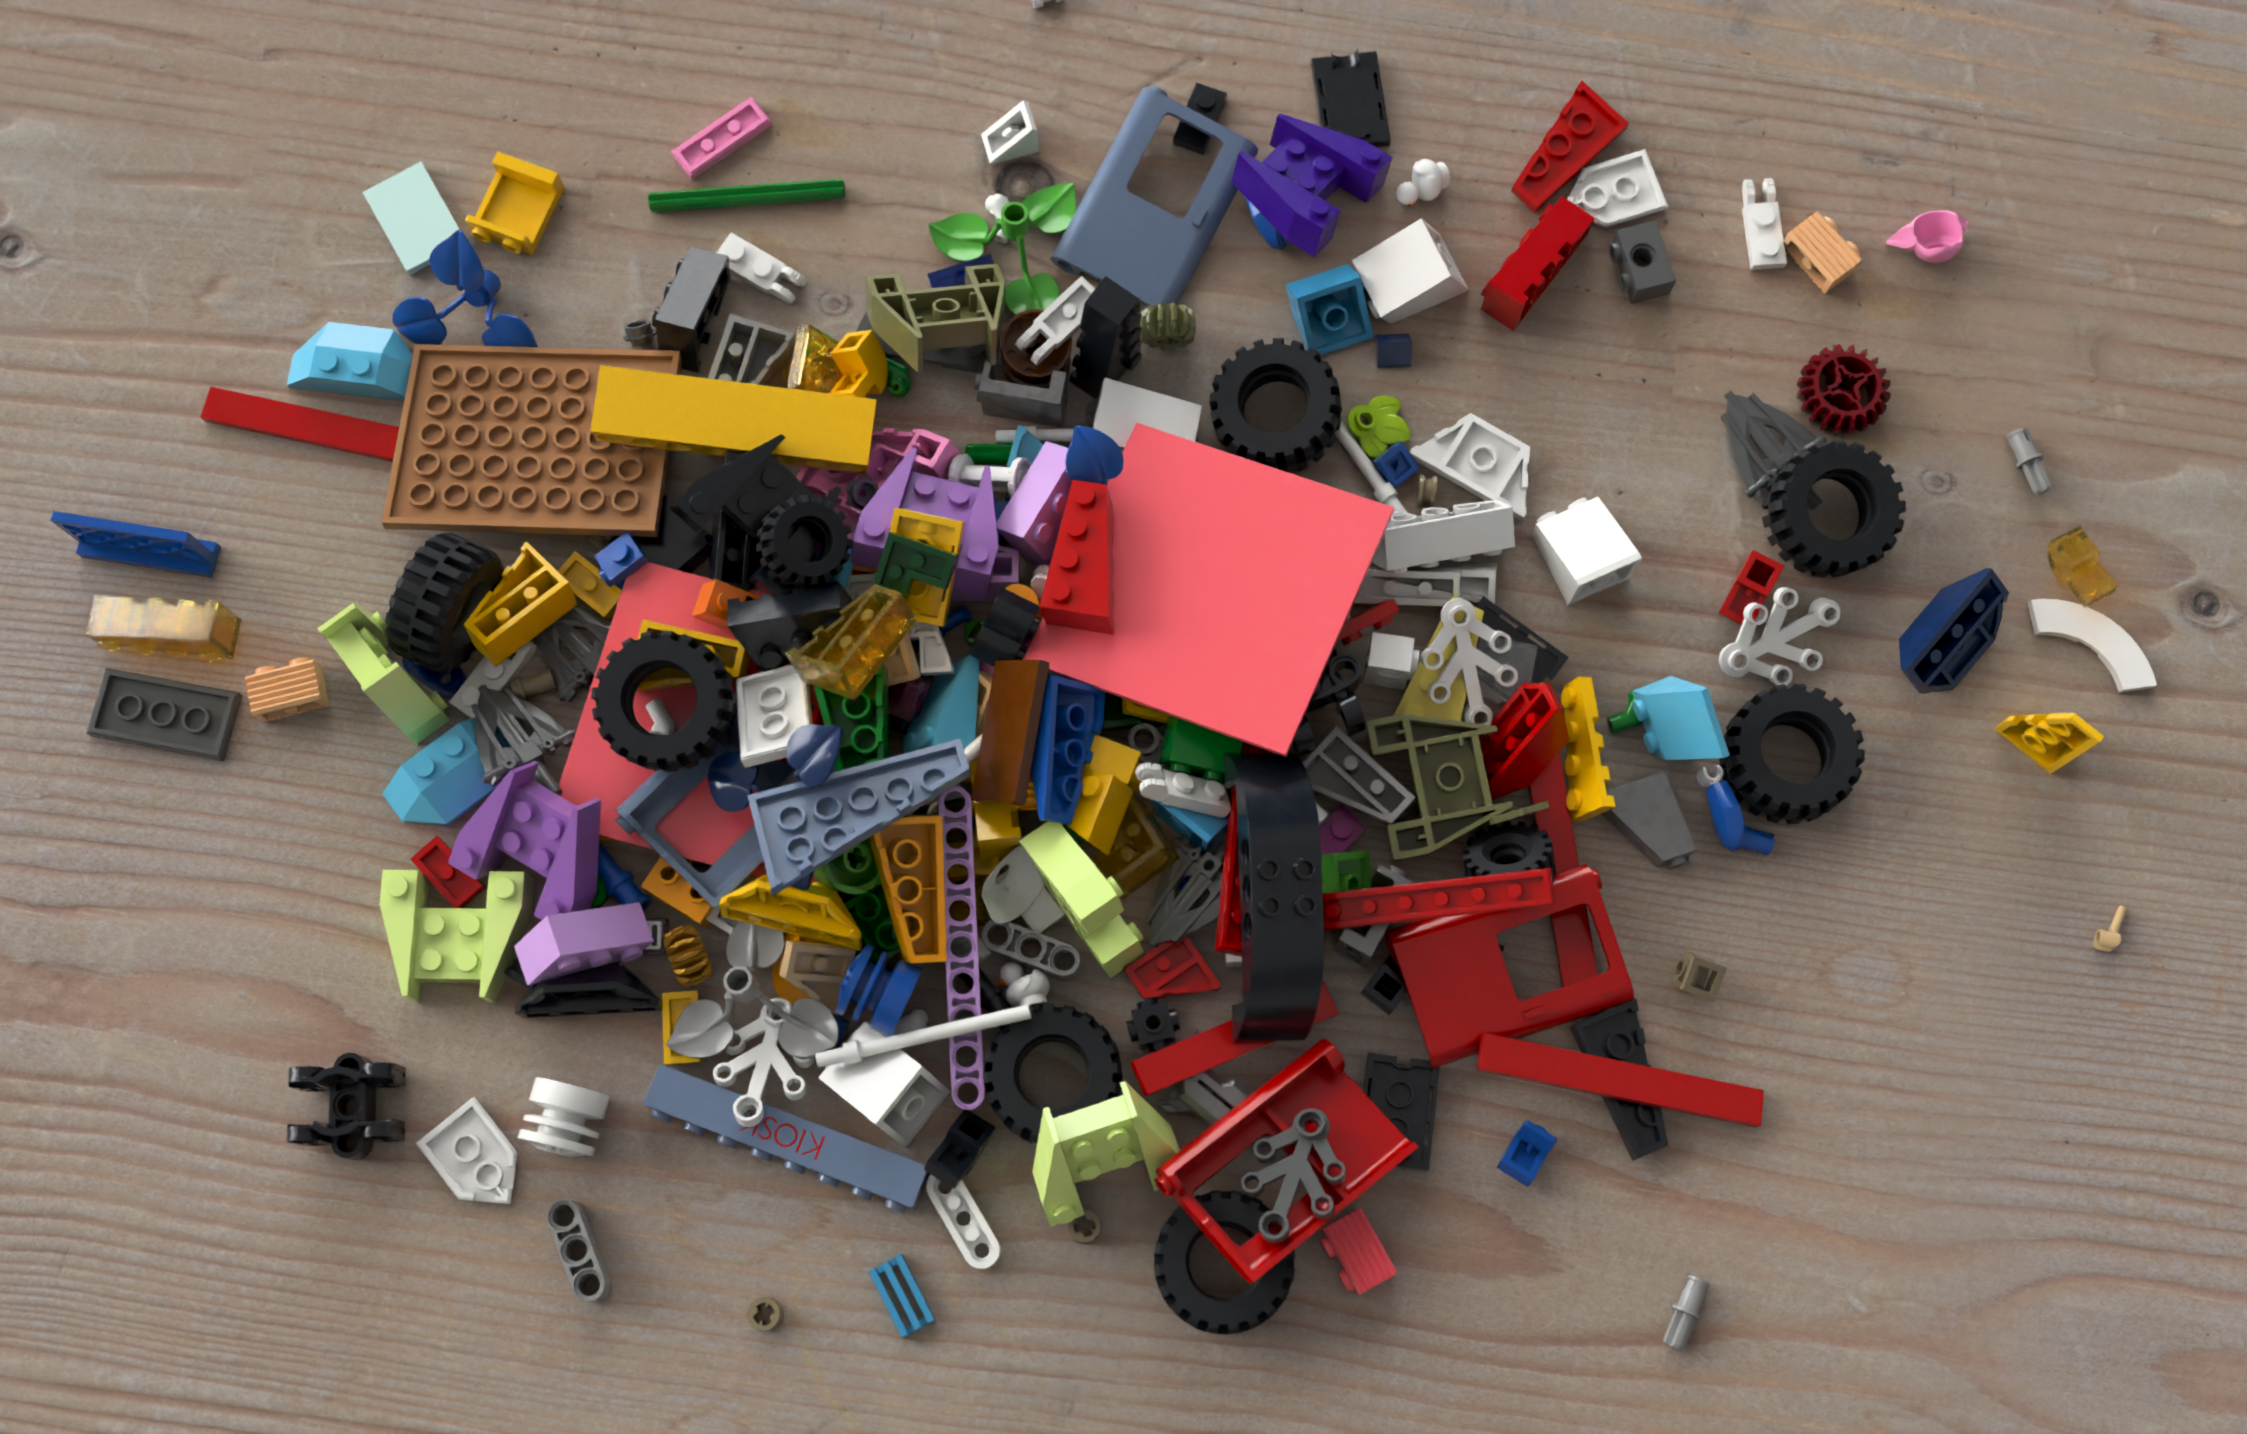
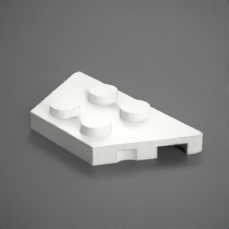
M1470 413L1458 420L1454 426L1441 430L1434 435V438L1419 447L1416 445L1410 450L1409 453L1416 462L1484 501L1500 500L1512 506L1513 517L1521 522L1523 521L1527 510L1526 491L1528 488L1530 446Z

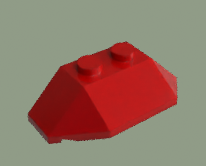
M1522 683L1492 719L1490 725L1497 726V733L1494 736L1479 740L1491 799L1494 800L1530 786L1569 741L1563 710L1549 683Z

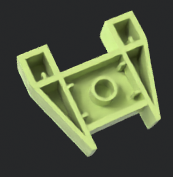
M352 603L317 629L327 638L358 680L363 692L417 745L451 720L444 711L448 704L437 690L430 693L397 662L392 663L386 655L388 651L385 649L388 645L387 637L385 636L387 623L378 611L372 614L364 606Z
M1047 821L1019 840L1022 847L1031 857L1045 884L1044 887L1064 912L1065 917L1110 979L1145 955L1140 944L1144 940L1141 932L1133 922L1127 925L1119 915L1124 911L1119 899L1123 895L1121 888L1112 876L1107 879L1104 878L1098 868L1060 823Z
M383 869L379 905L402 996L411 1001L419 1002L421 982L480 983L479 997L489 1003H496L507 976L504 971L507 967L510 968L516 954L514 946L522 939L532 915L534 879L526 872L489 871L486 909L427 908L429 880L419 870Z
M1126 1081L1120 1083L1123 1095L1056 1118H1052L1049 1107L1043 1109L1032 1173L1050 1227L1069 1223L1075 1218L1085 1215L1075 1183L1091 1180L1100 1174L1118 1168H1126L1144 1160L1153 1189L1157 1191L1159 1189L1155 1183L1157 1178L1156 1169L1180 1151L1171 1125Z

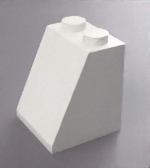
M1422 218L1352 260L1357 270L1356 273L1361 277L1363 290L1366 289L1371 300L1367 301L1371 312L1377 319L1382 318L1389 324L1469 290L1441 234Z
M1599 497L1589 501L1586 498L1578 499L1567 507L1568 510L1556 514L1555 511L1544 514L1537 519L1531 534L1568 606L1630 579L1642 559L1638 550Z
M864 1021L850 1035L848 1042L858 1040L859 1043L884 1038V1036L869 1028L870 1025ZM901 1049L863 1057V1061L853 1064H847L845 1061L828 1065L818 1077L904 1148L909 1145L951 1092L922 1065Z

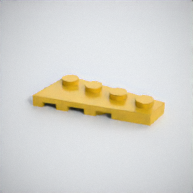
M1579 676L1563 685L1561 704L1565 709V722L1569 741L1566 743L1567 757L1564 764L1569 786L1566 805L1570 810L1572 821L1584 822L1616 806L1614 796L1607 795L1605 783H1608L1611 779L1608 766L1601 765L1600 753L1604 748L1603 736L1595 731L1594 727L1599 719L1592 677Z

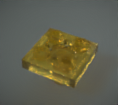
M810 324L799 325L792 362L786 363L783 367V377L788 382L787 388L830 393L843 376L831 355V352L839 342Z

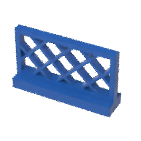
M53 511L50 520L79 542L76 551L77 555L94 560L213 578L221 548L217 542L196 539L189 532L58 511Z

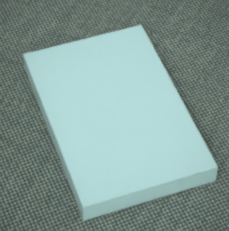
M422 162L362 192L409 276L429 266L430 254L433 249L459 229Z

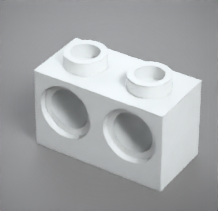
M1373 632L1367 650L1362 684L1404 690L1407 680L1412 679L1418 667L1420 650H1413L1415 638Z

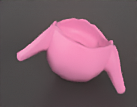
M1942 210L1927 212L1917 216L1910 224L1902 227L1897 233L1886 240V244L1906 250H1913L1914 254L1924 262L1943 263L1952 259L1962 249L1964 243L1963 236L1966 234L1969 221L1956 212Z

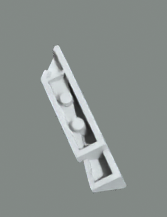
M1371 563L1354 603L1378 604L1387 599H1395L1397 605L1444 606L1451 600L1452 596L1477 603L1484 596L1495 604L1497 564L1439 563L1438 566L1423 568L1417 565L1407 567V571L1404 573L1390 574L1378 565Z

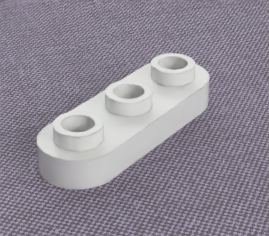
M930 1175L926 1184L927 1194L967 1263L977 1269L992 1267L1000 1257V1244L963 1180L959 1182L955 1189L952 1188L950 1193L942 1194L939 1191V1185L942 1181ZM962 1212L969 1213L971 1217L969 1224L966 1226L959 1225L957 1221L958 1215ZM979 1244H986L989 1247V1253L984 1258L976 1255V1247Z

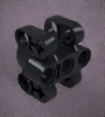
M1334 647L1319 681L1322 688L1313 695L1306 711L1308 713L1336 702L1337 714L1340 713L1348 737L1365 731L1364 715L1353 692L1357 690L1361 683V666L1355 657L1347 654L1337 656ZM1344 668L1350 669L1354 672L1355 676L1348 681H1344L1338 671ZM1305 715L1292 743L1298 756L1315 750L1314 736Z
M349 1052L339 1056L331 1068L326 1069L316 1066L289 1068V1088L304 1092L329 1091V1124L313 1121V1124L310 1125L288 1124L287 1143L299 1146L332 1145L333 1151L338 1156L351 1160H361L370 1154L374 1142L405 1141L404 1121L397 1119L376 1121V1089L405 1087V1067L388 1062L372 1063L371 1060L364 1056ZM356 1061L360 1066L359 1071L348 1068L350 1064ZM357 1097L359 1101L358 1110L349 1116L346 1110L347 1104L352 1098ZM358 1137L357 1147L353 1151L348 1152L345 1145L346 1140Z

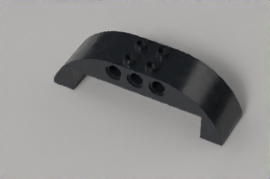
M1225 753V790H1236L1243 982V1003L1232 1005L1233 1042L1303 1041L1307 1038L1315 1019L1322 985L1324 963L1321 841L1314 792L1305 766L1295 754H1287L1284 757L1278 754Z

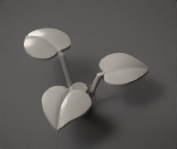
M738 921L730 934L726 946L727 959L733 968L727 971L723 979L724 987L728 991L724 995L726 999L724 1014L722 1007L713 1000L701 999L691 1003L680 1014L673 1034L667 1042V1046L674 1052L690 1058H710L722 1053L734 1038V1029L726 1021L732 1015L734 999L741 1003H747L757 998L786 1021L782 1023L778 1030V1040L786 1053L797 1058L813 1057L816 1053L834 1048L839 1040V1029L831 1011L820 1001L817 1002L811 998H801L793 1004L791 1012L788 1014L759 991V982L753 976L756 972V966L759 968H769L775 965L784 953L785 937L781 931Z

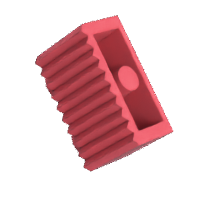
M1361 1207L1321 1230L1324 1237L1319 1239L1320 1244L1329 1259L1336 1257L1342 1270L1337 1272L1347 1292L1354 1289L1358 1296L1398 1273Z

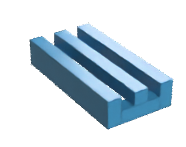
M902 1254L868 1271L902 1338L936 1320ZM897 1265L901 1269L925 1316L918 1320L892 1269ZM884 1272L911 1322V1325L908 1327L905 1326L880 1277Z

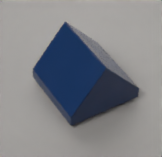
M1409 333L1375 335L1377 368L1411 367L1412 340Z

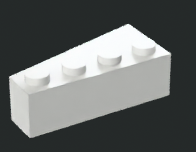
M1500 500L1453 505V512H1449L1446 508L1435 507L1422 508L1421 515L1419 516L1415 514H1402L1401 511L1393 512L1372 562L1386 570L1387 573L1399 574L1406 572L1407 567L1417 565L1423 568L1438 566L1439 561L1449 559L1455 562L1470 560L1471 555L1482 553L1487 556L1502 554L1503 549L1515 547L1513 507Z

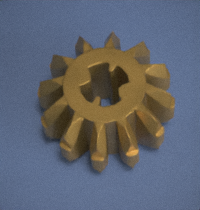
M692 924L684 927L679 926L672 929L671 932L664 934L663 944L674 974L681 986L684 988L690 985L695 986L703 983V980L712 977V965L697 927Z

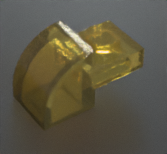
M2081 526L2049 542L2047 555L2055 578L2060 586L2067 584L2084 607L2115 592L2118 587L2098 561L2097 558L2100 555V551Z

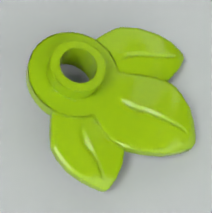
M1377 396L1368 405H1357L1352 408L1346 418L1347 429L1353 436L1359 438L1362 450L1374 459L1388 449L1387 445H1394L1400 441L1404 443L1411 438V432L1407 423L1401 417L1396 416L1401 402L1394 397ZM1360 416L1366 418L1368 425H1364L1360 421Z

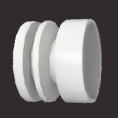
M535 1077L529 1101L544 1109L542 1115H524V1121L539 1126L537 1132L520 1129L518 1138L526 1140L536 1149L567 1157H593L595 1148L580 1144L582 1136L598 1139V1132L585 1127L586 1119L604 1120L610 1096L571 1084Z

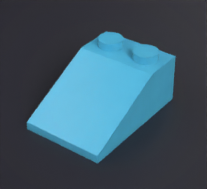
M969 655L953 663L955 674L937 676L907 728V733L903 739V751L905 753L961 739L963 749H965L975 740L979 659Z
M1669 676L1633 690L1636 700L1632 703L1633 710L1638 720L1643 721L1646 730L1643 739L1650 754H1654V756L1663 760L1714 759L1730 756L1708 688Z

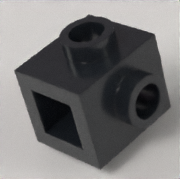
M1157 998L1138 1002L1136 1004L1138 1009L1131 1010L1132 1020L1126 1021L1131 1042L1138 1041L1140 1049H1149V1053L1170 1046L1169 1043L1174 1042L1176 1038L1174 1031L1180 1030L1175 1008L1168 1010L1166 1001L1158 1003ZM1156 1017L1160 1020V1026L1154 1030L1148 1028L1146 1025L1147 1020Z

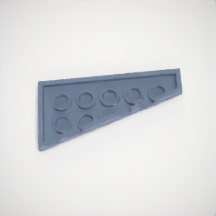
M961 739L833 772L823 784L816 787H808L800 781L747 795L773 896L970 777V768Z

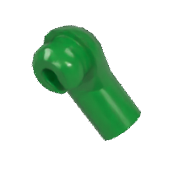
M886 357L889 391L894 396H905L911 387L908 370L905 365Z
M1633 690L1628 694L1629 704L1626 711L1607 717L1609 729L1613 734L1643 723V721L1638 720L1633 710L1632 703L1636 701Z

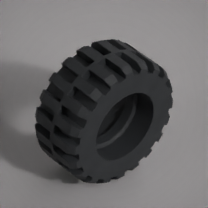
M1273 338V344L1264 345L1263 339L1254 341L1253 349L1247 351L1243 346L1235 351L1237 358L1234 361L1227 358L1221 365L1222 375H1215L1213 380L1214 392L1210 393L1209 404L1217 437L1228 453L1288 472L1289 468L1297 466L1300 472L1308 468L1307 462L1313 458L1317 462L1324 456L1323 449L1325 447L1331 448L1336 440L1335 431L1340 430L1342 405L1337 379L1334 378L1332 368L1328 362L1321 361L1320 354L1313 348L1308 349V351L1304 350L1303 343L1293 340L1291 345H1285L1283 338ZM1271 382L1291 383L1303 390L1308 399V410L1304 418L1296 426L1284 432L1266 433L1259 431L1249 425L1244 415V406L1249 396L1259 387Z
M1834 440L1829 444L1825 442L1816 444L1800 452L1776 470L1777 476L1771 478L1766 487L1770 494L1763 497L1762 508L1768 509V515L1762 517L1764 528L1770 527L1773 534L1767 538L1771 546L1778 544L1782 549L1778 555L1785 562L1791 559L1794 560V568L1802 573L1811 570L1812 576L1823 578L1831 575L1833 578L1866 568L1868 565L1876 563L1883 558L1884 552L1892 549L1897 542L1894 534L1902 532L1904 520L1899 519V514L1906 512V501L1899 500L1898 493L1904 491L1901 481L1894 482L1891 475L1895 471L1890 464L1883 466L1879 462L1882 459L1881 455L1874 450L1866 454L1864 453L1865 446L1855 442L1846 446L1845 441ZM1820 479H1831L1841 483L1853 494L1859 510L1858 525L1854 534L1847 540L1837 541L1824 536L1816 529L1809 517L1807 509L1808 494L1812 485Z
M447 532L430 537L425 541L424 546H420L416 550L413 559L408 561L404 567L405 571L402 577H399L395 585L394 595H391L389 601L390 609L386 613L385 619L387 623L385 628L386 641L392 651L438 673L451 672L458 669L461 663H465L470 658V654L476 651L477 648L473 645L464 623L488 591H494L503 579L502 573L504 571L502 561L494 551L456 534Z
M662 630L661 634H655L652 631L641 633L640 639L634 640L629 638L622 642L624 648L618 653L612 650L606 657L610 661L605 670L599 668L596 674V678L600 679L598 688H592L591 699L596 701V708L592 709L593 718L599 722L600 728L598 731L602 738L611 744L610 748L632 763L654 771L664 770L666 772H675L683 767L692 768L698 765L700 759H709L716 753L714 748L719 743L724 744L729 736L726 734L729 725H734L736 715L733 714V706L737 705V694L733 692L732 685H734L731 674L726 671L723 661L708 647L694 638ZM664 668L676 669L685 673L695 685L697 704L694 714L683 728L673 734H652L642 728L635 718L633 709L635 693L641 682L651 673Z
M1795 683L1790 689H1787L1785 684L1774 686L1769 692L1763 690L1750 701H1747L1726 727L1727 732L1724 735V739L1730 756L1719 758L1720 766L1727 770V774L1723 779L1728 781L1730 786L1734 785L1737 792L1734 795L1739 804L1746 800L1751 805L1748 811L1756 816L1761 812L1768 814L1767 821L1778 823L1782 819H1786L1787 824H1799L1804 819L1808 822L1815 820L1824 813H1828L1851 793L1853 790L1852 786L1859 781L1862 770L1858 767L1865 760V751L1858 749V745L1864 740L1861 730L1854 731L1852 727L1856 719L1851 712L1845 715L1839 709L1843 703L1836 697L1829 701L1824 698L1826 691L1817 687L1812 692H1807L1805 684ZM1778 725L1792 726L1802 730L1811 737L1818 747L1821 757L1820 773L1814 780L1806 784L1791 783L1779 778L1769 769L1761 752V739L1768 729Z
M1043 1004V1008L1035 1010L1031 1007L1032 1019L1006 1024L1000 1033L997 1032L992 1039L991 1049L987 1051L984 1062L986 1065L985 1072H983V1081L987 1092L986 1096L992 1109L1007 1129L1030 1143L1038 1142L1044 1108L1036 1106L1025 1096L1021 1089L1019 1074L1024 1058L1035 1047L1047 1042L1067 1044L1080 1053L1087 1066L1088 1079L1082 1095L1068 1107L1050 1110L1052 1118L1118 1097L1122 1089L1120 1085L1123 1081L1122 1064L1117 1046L1110 1037L1109 1032L1087 1012L1081 1013L1075 1007L1068 1005L1055 1007L1054 1004Z
M1215 1190L1195 1196L1196 1200L1220 1227L1237 1229L1249 1237V1239L1260 1232L1259 1220L1261 1216L1273 1210L1272 1208L1269 1209L1258 1198L1249 1197L1242 1194V1192L1234 1190ZM1179 1206L1163 1225L1154 1253L1155 1278L1163 1299L1169 1308L1181 1320L1196 1329L1223 1335L1251 1330L1271 1318L1278 1311V1308L1290 1292L1289 1289L1295 1274L1294 1250L1256 1280L1242 1294L1231 1298L1211 1296L1195 1283L1189 1267L1191 1249L1196 1240L1204 1233L1182 1207Z

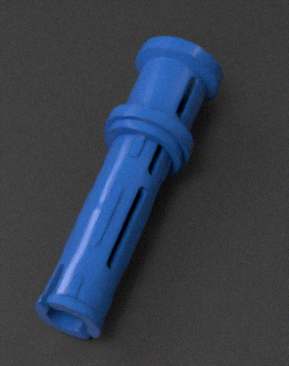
M599 842L598 875L606 884L604 887L606 889L605 892L609 897L614 896L620 905L640 902L644 911L651 904V897L641 892L633 882L634 876L631 872L627 870L622 871Z

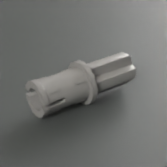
M2020 428L2009 433L2006 439L2018 462L2016 467L2017 469H2023L2034 495L2037 496L2050 491L2052 486L2041 463L2044 456L2042 453H2038L2028 428Z
M1687 1275V1280L1677 1305H1672V1309L1675 1311L1663 1339L1664 1344L1679 1351L1685 1348L1695 1320H1700L1701 1318L1698 1312L1707 1289L1710 1287L1708 1282L1692 1275Z

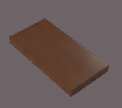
M1043 660L995 661L971 801L995 804H1025L1049 662Z

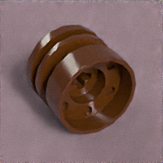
M1030 309L1018 313L1008 321L1002 332L1001 367L1009 383L1049 389L1053 370L1067 372V375L1070 371L1071 336L1058 349L1054 348L1051 354L1038 365H1035L1030 359L1035 350L1047 341L1041 333L1023 350H1020L1015 345L1017 340L1033 325V321L1044 310Z

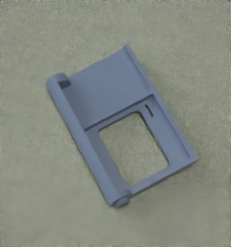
M1156 86L1143 88L1051 256V261L1057 267L1070 274L1079 275L1082 271L1099 281H1102L1106 276L1140 299L1141 303L1147 306L1160 305L1161 302L1165 304L1174 302L1177 305L1238 191L1231 181L1239 152L1242 150L1255 158L1258 153L1257 146L1238 133L1169 98L1168 94L1161 88ZM1166 115H1171L1217 139L1222 144L1221 151L1188 213L1183 218H1178L1127 190L1129 180L1158 126Z
M811 704V709L814 711L815 707ZM737 705L733 706V714L736 715L734 725H729L726 734L729 736L724 744L719 743L714 748L716 752L709 759H700L697 766L689 769L683 767L675 772L655 771L615 810L620 815L615 821L629 835L636 831L713 908L719 905L723 896L731 893L764 861L755 824L703 873L696 871L657 832L656 828L707 777L709 766L716 757L728 752H740ZM777 760L759 764V774L754 784L777 788L795 768L791 767L788 762Z

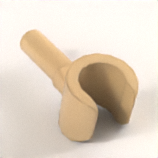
M2118 907L2109 926V931L2098 929L2094 937V949L2111 952L2120 944L2121 934H2119L2127 912L2126 907Z

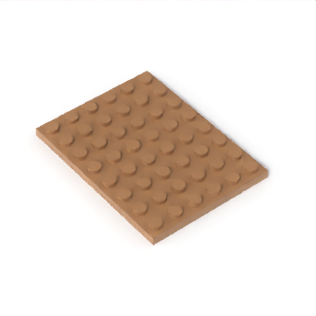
M415 344L381 523L385 529L602 536H621L628 532L631 536L658 537L670 450L597 442L590 429L600 365L680 375L682 366L681 352L670 350Z

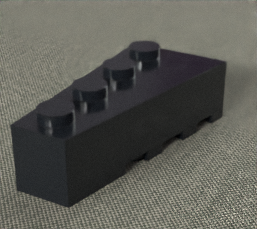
M1106 276L1084 304L1080 323L1082 332L1076 343V347L1080 349V355L1076 354L1074 356L1072 366L1076 369L1075 371L1073 370L1069 377V382L1097 401L1099 400L1102 382L1105 378L1119 381L1127 369L1132 371L1137 366L1142 357L1140 353L1142 343L1140 340L1142 329L1140 327V299Z

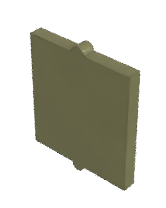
M1548 801L1489 818L1490 820L1479 826L1477 830L1550 808Z

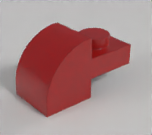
M1752 550L1734 579L1733 585L1717 614L1742 626L1745 607L1750 603L1763 605L1785 565ZM1758 608L1752 612L1753 620H1755L1759 613Z

